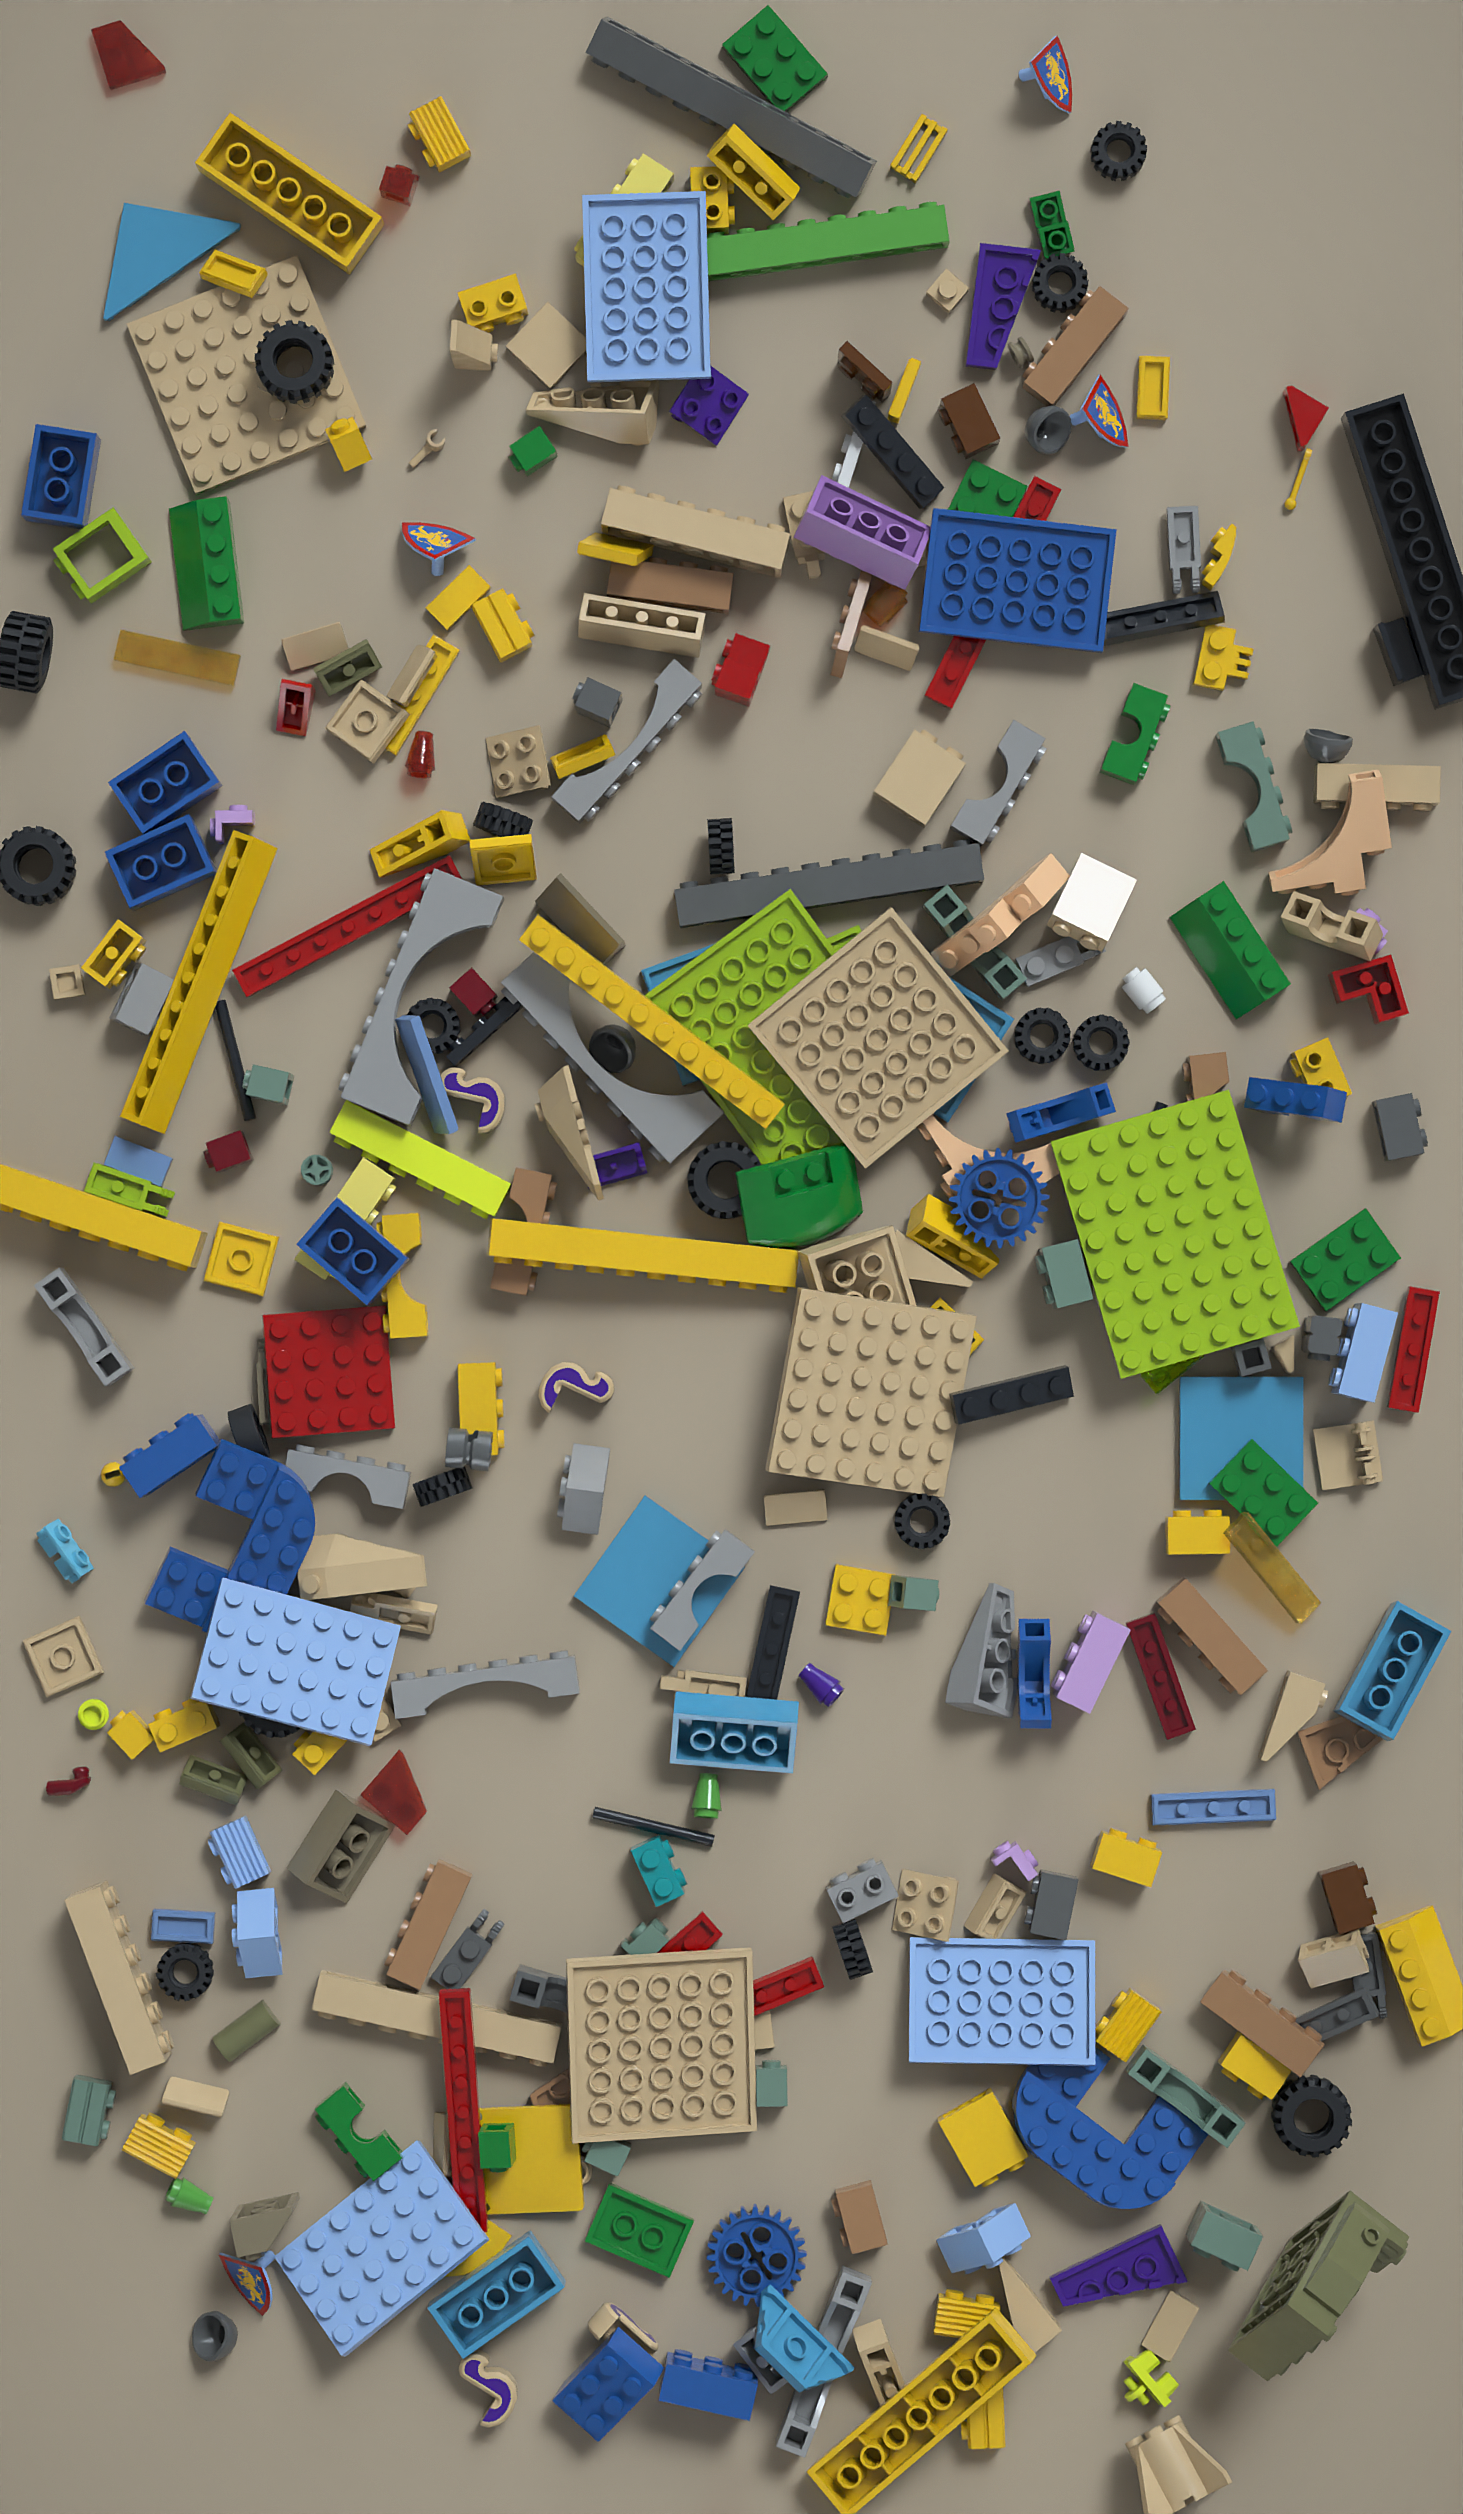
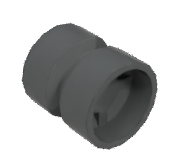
M449 1428L445 1467L463 1469L465 1465H469L471 1470L489 1471L493 1432L475 1430L473 1434H469L467 1429Z

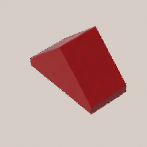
M1291 385L1284 389L1283 396L1297 452L1305 449L1329 407Z
M287 679L281 680L276 731L301 736L307 735L316 692L313 685Z

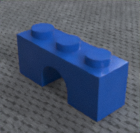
M1249 1077L1244 1108L1262 1113L1285 1116L1292 1114L1316 1120L1342 1123L1347 1092L1325 1086Z

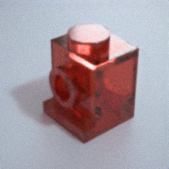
M396 164L394 168L386 166L379 187L381 197L411 206L420 176L412 174L413 170L403 165Z

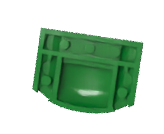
M845 1143L735 1172L746 1239L748 1243L753 1245L757 1243L765 1247L778 1249L809 1245L838 1233L863 1212L854 1154Z

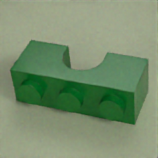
M1133 683L1121 716L1127 717L1137 724L1139 728L1138 740L1131 744H1121L1112 740L1099 773L1131 785L1136 783L1137 778L1144 779L1149 766V762L1144 761L1148 750L1154 751L1160 736L1159 733L1155 732L1159 721L1165 722L1171 705L1166 704L1168 695Z
M344 2082L316 2106L315 2111L318 2114L315 2115V2118L325 2130L330 2128L337 2136L335 2143L344 2154L350 2152L357 2162L354 2163V2166L364 2178L369 2176L372 2181H375L402 2159L401 2153L403 2151L385 2129L377 2136L369 2139L362 2138L356 2134L352 2124L353 2118L364 2109L365 2104L348 2083Z

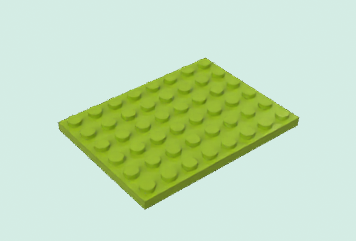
M791 889L644 995L784 1102L785 1105L765 1129L701 1080L762 1165L844 1143L748 1027L750 1022L836 953L833 946Z
M1229 1089L1050 1142L1120 1379L1300 1327Z

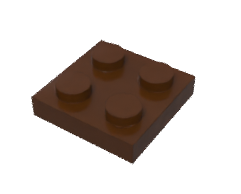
M846 341L838 351L837 362L840 363L839 370L850 380L855 377L863 385L861 390L871 400L874 401L877 398L883 403L891 394L892 381L852 344Z

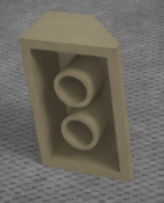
M561 873L535 900L536 905L539 907L535 911L549 923L552 921L562 933L604 965L626 946L624 940Z
M335 1790L290 1861L287 1869L306 1885L347 1903L396 1825L360 1801Z
M299 2192L238 2205L229 2220L237 2258L245 2256L246 2260H254L265 2256L264 2252L270 2249L300 2199Z

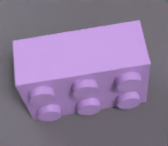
M1092 1611L1090 1616L1084 1615L1077 1630L1082 1634L1077 1644L1071 1642L1064 1656V1659L1068 1661L1064 1671H1057L1051 1683V1687L1054 1689L1053 1694L1056 1698L1089 1714L1130 1632V1629L1095 1611Z

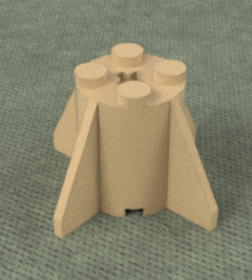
M1180 2415L1164 2422L1165 2429H1162L1159 2424L1144 2432L1145 2440L1140 2435L1125 2443L1137 2467L1144 2514H1173L1186 2507V2505L1232 2483L1227 2471L1191 2438Z

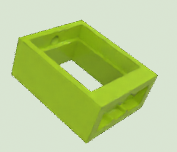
M114 507L53 548L58 556L53 559L63 575L67 572L70 573L75 580L71 584L73 590L81 600L86 597L91 604L152 562ZM108 524H111L134 558L89 588L66 553Z

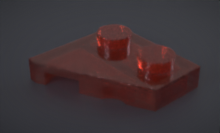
M121 20L91 29L110 90L167 73L165 66Z
M400 1749L361 1793L365 1800L406 1835L428 1811L406 1757Z

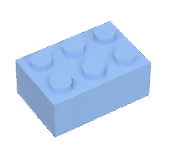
M1356 1303L1354 1308H1348L1344 1321V1326L1348 1327L1346 1338H1340L1339 1354H1336L1340 1356L1338 1368H1332L1328 1385L1333 1386L1331 1393L1375 1403L1398 1312L1364 1303Z

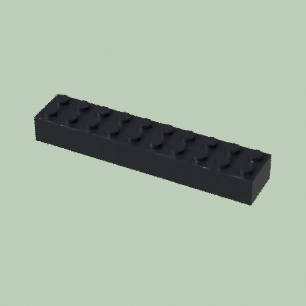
M1403 393L1346 411L1341 417V422L1424 674L1434 710L1463 701V575Z

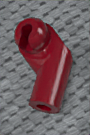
M86 1766L74 1768L72 1771L74 1778L69 1780L48 1781L46 1784L48 1796L72 1795L89 1785L91 1781L89 1768Z

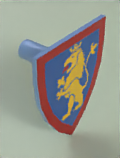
M1056 35L1029 62V68L1019 71V78L1022 82L1036 79L1045 99H1049L1058 109L1071 113L1072 82L1063 47L1058 35Z
M1100 374L1097 376L1080 411L1070 415L1071 424L1076 426L1088 421L1100 439L1103 438L1115 446L1127 448L1129 447L1122 413L1113 393Z
M402 522V535L405 542L414 551L432 560L431 574L434 576L443 575L445 556L476 541V538L451 527L421 522Z
M268 2250L264 2252V2257L258 2258L255 2262H250L220 2252L218 2255L223 2267L236 2289L263 2316L270 2309L273 2300L272 2288L265 2268L275 2259V2254Z

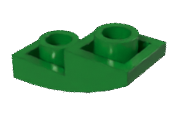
M1060 190L1030 197L1031 211L1044 258L1047 259L1052 254L1059 256L1060 253L1074 252L1069 223L1066 221Z

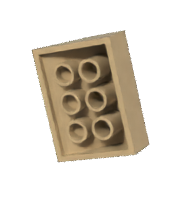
M893 1225L825 1241L797 1251L808 1289L917 1306Z

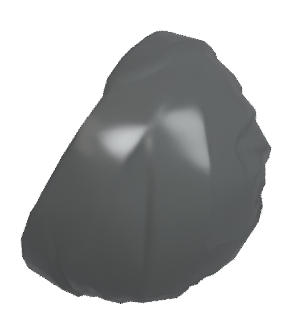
M1052 405L1039 408L1033 412L1026 423V438L1038 453H1056L1064 447L1069 439L1071 418L1063 408Z
M1307 729L1303 743L1311 758L1316 759L1319 763H1335L1344 759L1353 744V738L1336 734L1329 730Z
M616 1024L605 1025L593 1032L589 1042V1052L605 1071L620 1073L630 1068L636 1056L635 1040L627 1029Z
M219 2311L202 2314L195 2322L192 2331V2343L195 2352L200 2358L209 2362L218 2361L230 2354L238 2338V2330L233 2320Z

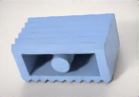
M246 1815L210 1832L212 1838L208 1839V1844L213 1855H220L224 1866L220 1869L227 1884L233 1883L236 1889L271 1872Z

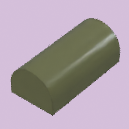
M365 639L316 666L313 670L330 697L382 668V665L368 640Z
M244 1722L220 1740L221 1744L257 1790L282 1771L258 1737Z
M190 1755L181 1775L179 1785L237 1806L248 1777L240 1772Z
M261 2000L214 2035L213 2041L222 2055L229 2062H232L279 2027L281 2023L264 2000Z

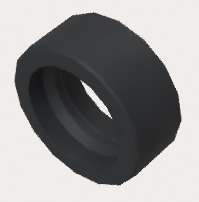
M252 1404L228 1411V1420L236 1445L270 1458L268 1443Z

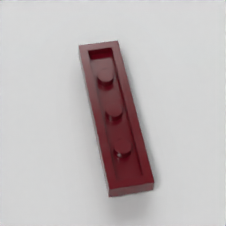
M1151 1613L1126 1622V1627L1130 1629L1129 1635L1166 1739L1169 1740L1196 1730L1156 1614Z

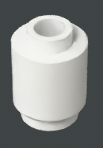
M1136 967L1122 978L1126 984L1121 988L1138 1009H1143L1146 1014L1166 999L1162 994L1164 990L1146 968L1140 972Z

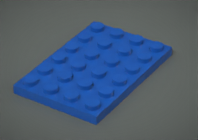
M933 508L919 632L1102 653L1117 529Z

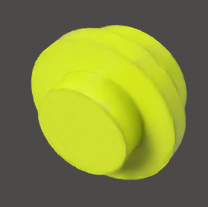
M89 1699L80 1706L78 1719L85 1728L97 1730L107 1723L109 1709L103 1701Z

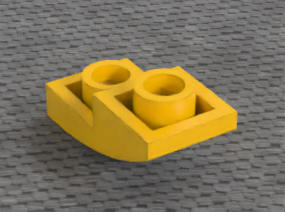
M1231 524L1227 530L1221 527L1211 540L1215 545L1210 552L1219 560L1216 561L1212 558L1201 572L1206 576L1201 584L1210 591L1219 580L1230 559L1236 538L1237 527L1234 524Z

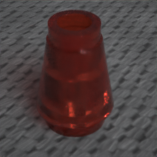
M427 731L415 732L405 767L408 768L407 774L409 776L426 779L431 778L432 771H435L432 733Z

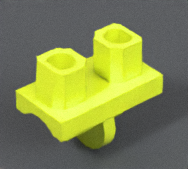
M1147 2349L1135 2358L1129 2356L1123 2361L1139 2381L1136 2383L1131 2376L1123 2381L1129 2388L1125 2394L1128 2402L1137 2398L1143 2406L1146 2405L1150 2399L1144 2393L1145 2390L1148 2391L1158 2405H1162L1164 2408L1172 2402L1168 2397L1172 2395L1179 2384L1169 2372H1165L1156 2381L1149 2375L1160 2364V2361L1151 2350Z

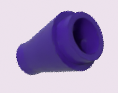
M811 1663L807 1664L798 1675L820 1705L824 1703L827 1707H830L844 1691V1688L840 1685L841 1681L816 1668Z

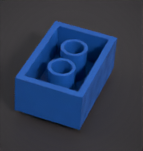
M40 424L35 425L21 513L26 521L80 530L88 525L101 439L97 433Z
M185 731L108 782L142 834L167 824L223 786Z
M189 814L105 851L126 902L133 911L208 879L217 873L195 821Z
M338 1197L296 1244L368 1306L409 1260L404 1253Z
M188 1413L174 1423L176 1426L175 1430L170 1433L167 1430L158 1433L148 1440L151 1445L145 1450L142 1447L137 1448L122 1458L125 1463L119 1468L139 1498L147 1497L216 1450L220 1439L203 1414L194 1416L193 1413Z
M617 2327L563 2382L552 2401L599 2442L654 2387L664 2367L621 2328Z
M675 2349L674 2353L667 2352L659 2388V2401L750 2421L758 2387V2377L749 2365L735 2363V2366L722 2364V2359L712 2356H705L704 2360L692 2357L693 2354L691 2352Z

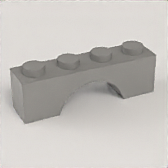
M1013 720L997 747V751L1003 758L1006 766V780L999 792L987 799H966L950 829L966 839H971V842L975 844L979 843L980 847H982L985 841L991 844L1000 829L995 825L1000 815L1007 817L1016 802L1011 799L1016 788L1022 791L1031 776L1026 771L1032 762L1038 765L1047 748L1043 747L1042 744L1046 738Z
M64 1268L56 1269L34 1285L51 1311L57 1315L82 1349L87 1362L104 1386H111L135 1369Z
M297 1444L296 1450L288 1449L285 1466L293 1470L302 1479L308 1491H314L318 1484L331 1474L348 1473L359 1478L367 1486L373 1504L400 1509L405 1508L411 1472L405 1471L406 1465L387 1462V1467L374 1465L375 1459L357 1456V1460L352 1461L344 1459L345 1453L327 1450L326 1455L315 1454V1447Z
M726 1529L722 1534L716 1530L706 1543V1546L710 1549L703 1559L697 1555L687 1569L691 1573L684 1583L678 1580L668 1594L672 1597L668 1605L663 1607L660 1604L650 1617V1620L654 1622L650 1629L679 1651L699 1626L692 1612V1597L699 1584L714 1575L724 1574L736 1577L755 1553L753 1549Z

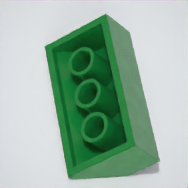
M227 496L198 499L169 508L183 631L244 624L229 499Z
M1224 881L1169 917L1235 1020L1291 985Z

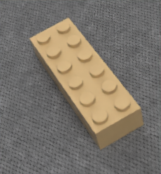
M619 485L617 489L610 488L601 521L603 534L653 544L657 548L781 579L790 544V533L785 532V527L770 523L767 524V527L755 525L756 521L754 519L744 516H738L737 520L725 517V512L708 508L707 512L696 510V505L685 501H678L677 505L665 502L666 498L664 496L654 493H648L647 497L635 494V489Z
M106 1880L72 1893L65 1899V1903L129 2074L132 2075L165 2062L172 2054L171 2048H174V2043L169 2031H163L160 2019H163L160 2005L157 2001L153 2002L149 1993L152 1990L151 1981L146 1972L142 1973L138 1962L141 1961V1955L135 1943L131 1944L127 1933L131 1931L126 1916L124 1914L120 1916L116 1904L120 1903L114 1885L109 1887Z

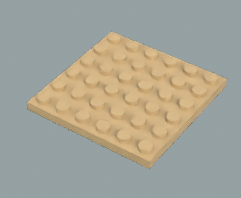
M297 255L266 267L268 276L253 298L219 286L127 323L196 496L330 442L325 429L331 427L339 419L353 417L359 430L367 427ZM292 320L293 324L303 321L309 327L313 325L320 334L322 333L331 348L335 364L333 365V378L330 377L328 388L321 390L322 395L318 398L315 395L310 397V402L304 403L303 400L297 401V404H291L289 400H285V402L278 400L277 396H272L267 391L257 374L256 362L254 360L255 353L258 352L256 346L259 341H263V334L267 330L269 332L273 331V326L277 323L283 326L286 325L285 321ZM302 347L288 348L279 356L277 369L281 375L288 378L303 376L312 365V355L307 349Z
M892 907L748 1024L752 1032L865 1169L1009 1052Z
M798 1287L765 1470L773 1473L944 1497L957 1427L954 1421L949 1393L964 1389L977 1316Z
M751 1947L566 1959L572 2143L757 2131L753 1952Z

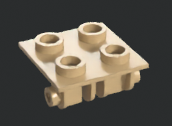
M540 725L486 738L496 798L535 789L545 790L551 786V778H549L547 767L548 761L546 760V751L544 750L542 738L543 733H541Z
M1374 1420L1313 1429L1322 1490L1374 1484L1383 1481Z
M902 1869L892 1930L949 1942L959 1881L953 1877H939Z

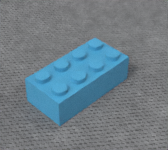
M1399 1601L1391 1603L1333 1711L1385 1741L1394 1740L1451 1631Z
M676 1691L670 1763L793 1774L799 1702Z
M530 2230L429 2301L427 2308L464 2359L565 2287L566 2280Z

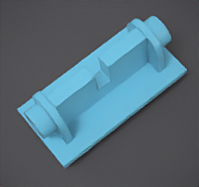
M59 1518L36 1533L39 1537L38 1543L50 1558L56 1553L60 1554L61 1558L55 1561L54 1564L65 1580L69 1579L71 1583H74L84 1574L94 1569L86 1552L80 1549L72 1538L69 1528L62 1524Z

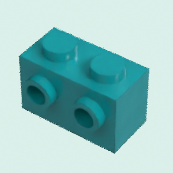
M657 1835L631 1847V1853L656 1907L685 1894L683 1886L688 1884L681 1868L675 1870L670 1858L675 1855L668 1840L662 1841L660 1835Z

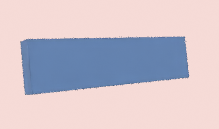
M403 1015L396 1018L395 1021L434 1133L452 1134L458 1131V1125L421 1018L412 1015Z
M1274 1788L1151 1794L1153 1826L1276 1820Z

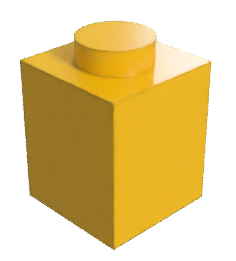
M353 417L339 419L331 427L325 429L344 472L372 460Z
M122 1710L109 1722L112 1728L107 1733L131 1760L136 1758L154 1741L149 1726L134 1710L128 1714Z

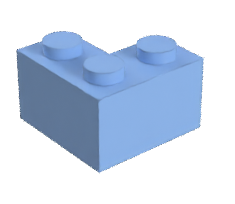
M274 1888L237 1891V1904H232L233 1922L237 1923V1928L232 1929L233 1947H239L236 1948L238 1967L243 1966L245 1978L283 1975L282 1946L278 1932V1904Z
M1016 2203L994 2208L975 2222L956 2226L936 2239L951 2273L964 2270L965 2274H970L980 2269L983 2265L990 2269L1001 2264L1004 2255L1008 2256L1021 2250V2243L1031 2236Z

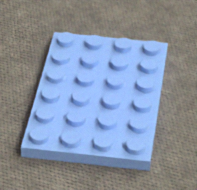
M706 191L582 195L587 381L620 382L711 379Z
M222 1578L190 1699L371 1746L401 1626Z
M910 1937L909 2063L1095 2066V1940L950 1938L949 1942L932 1938Z
M418 2140L401 2153L402 2159L375 2181H372L371 2178L274 2256L341 2356L346 2357L489 2241L487 2235L426 2148Z

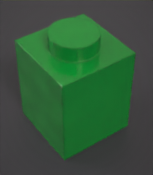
M540 426L509 445L512 455L508 459L517 472L523 470L527 477L558 457L556 449Z
M484 2123L478 2132L480 2168H489L490 2172L496 2173L505 2172L513 2166L516 2160L514 2123Z

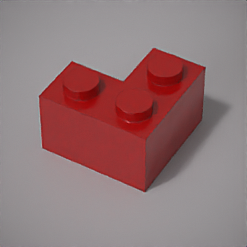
M735 633L733 640L727 639L722 653V657H725L723 665L717 663L711 679V685L715 686V695L750 707L770 652V645Z
M1391 954L1328 974L1336 1004L1366 995L1375 1025L1409 1014Z

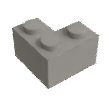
M574 1443L572 1456H565L563 1473L568 1474V1478L562 1477L559 1495L565 1496V1499H559L557 1517H563L562 1530L598 1535L610 1448Z

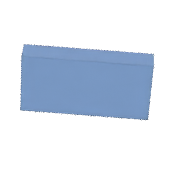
M115 1136L104 1165L151 1181L153 1184L162 1187L173 1158Z
M153 1909L152 1941L214 1943L215 1912Z

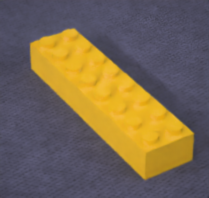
M0 1164L1 1211L12 1213L15 1208L21 1210L19 1216L39 1223L45 1218L50 1220L49 1226L65 1232H71V1229L75 1228L80 1230L78 1236L100 1242L102 1237L109 1240L107 1245L109 1247L129 1252L130 1247L138 1249L137 1256L156 1262H158L159 1257L168 1259L167 1266L187 1272L188 1267L197 1268L208 1233Z
M995 2307L820 2457L807 2470L808 2475L841 2514H855L1031 2364L1037 2355Z

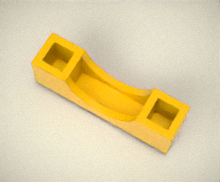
M420 1213L381 1215L382 1222H377V1231L406 1256L414 1248L422 1245ZM399 1271L381 1292L382 1302H388V1314H383L384 1333H390V1339L429 1336L427 1305L413 1300L405 1292Z

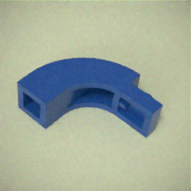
M1103 1083L1006 1114L1009 1128L1015 1143L1075 1126L1114 1113L1116 1110L1108 1085Z
M1049 1619L1018 1620L1017 1690L1020 1728L1051 1729V1635Z

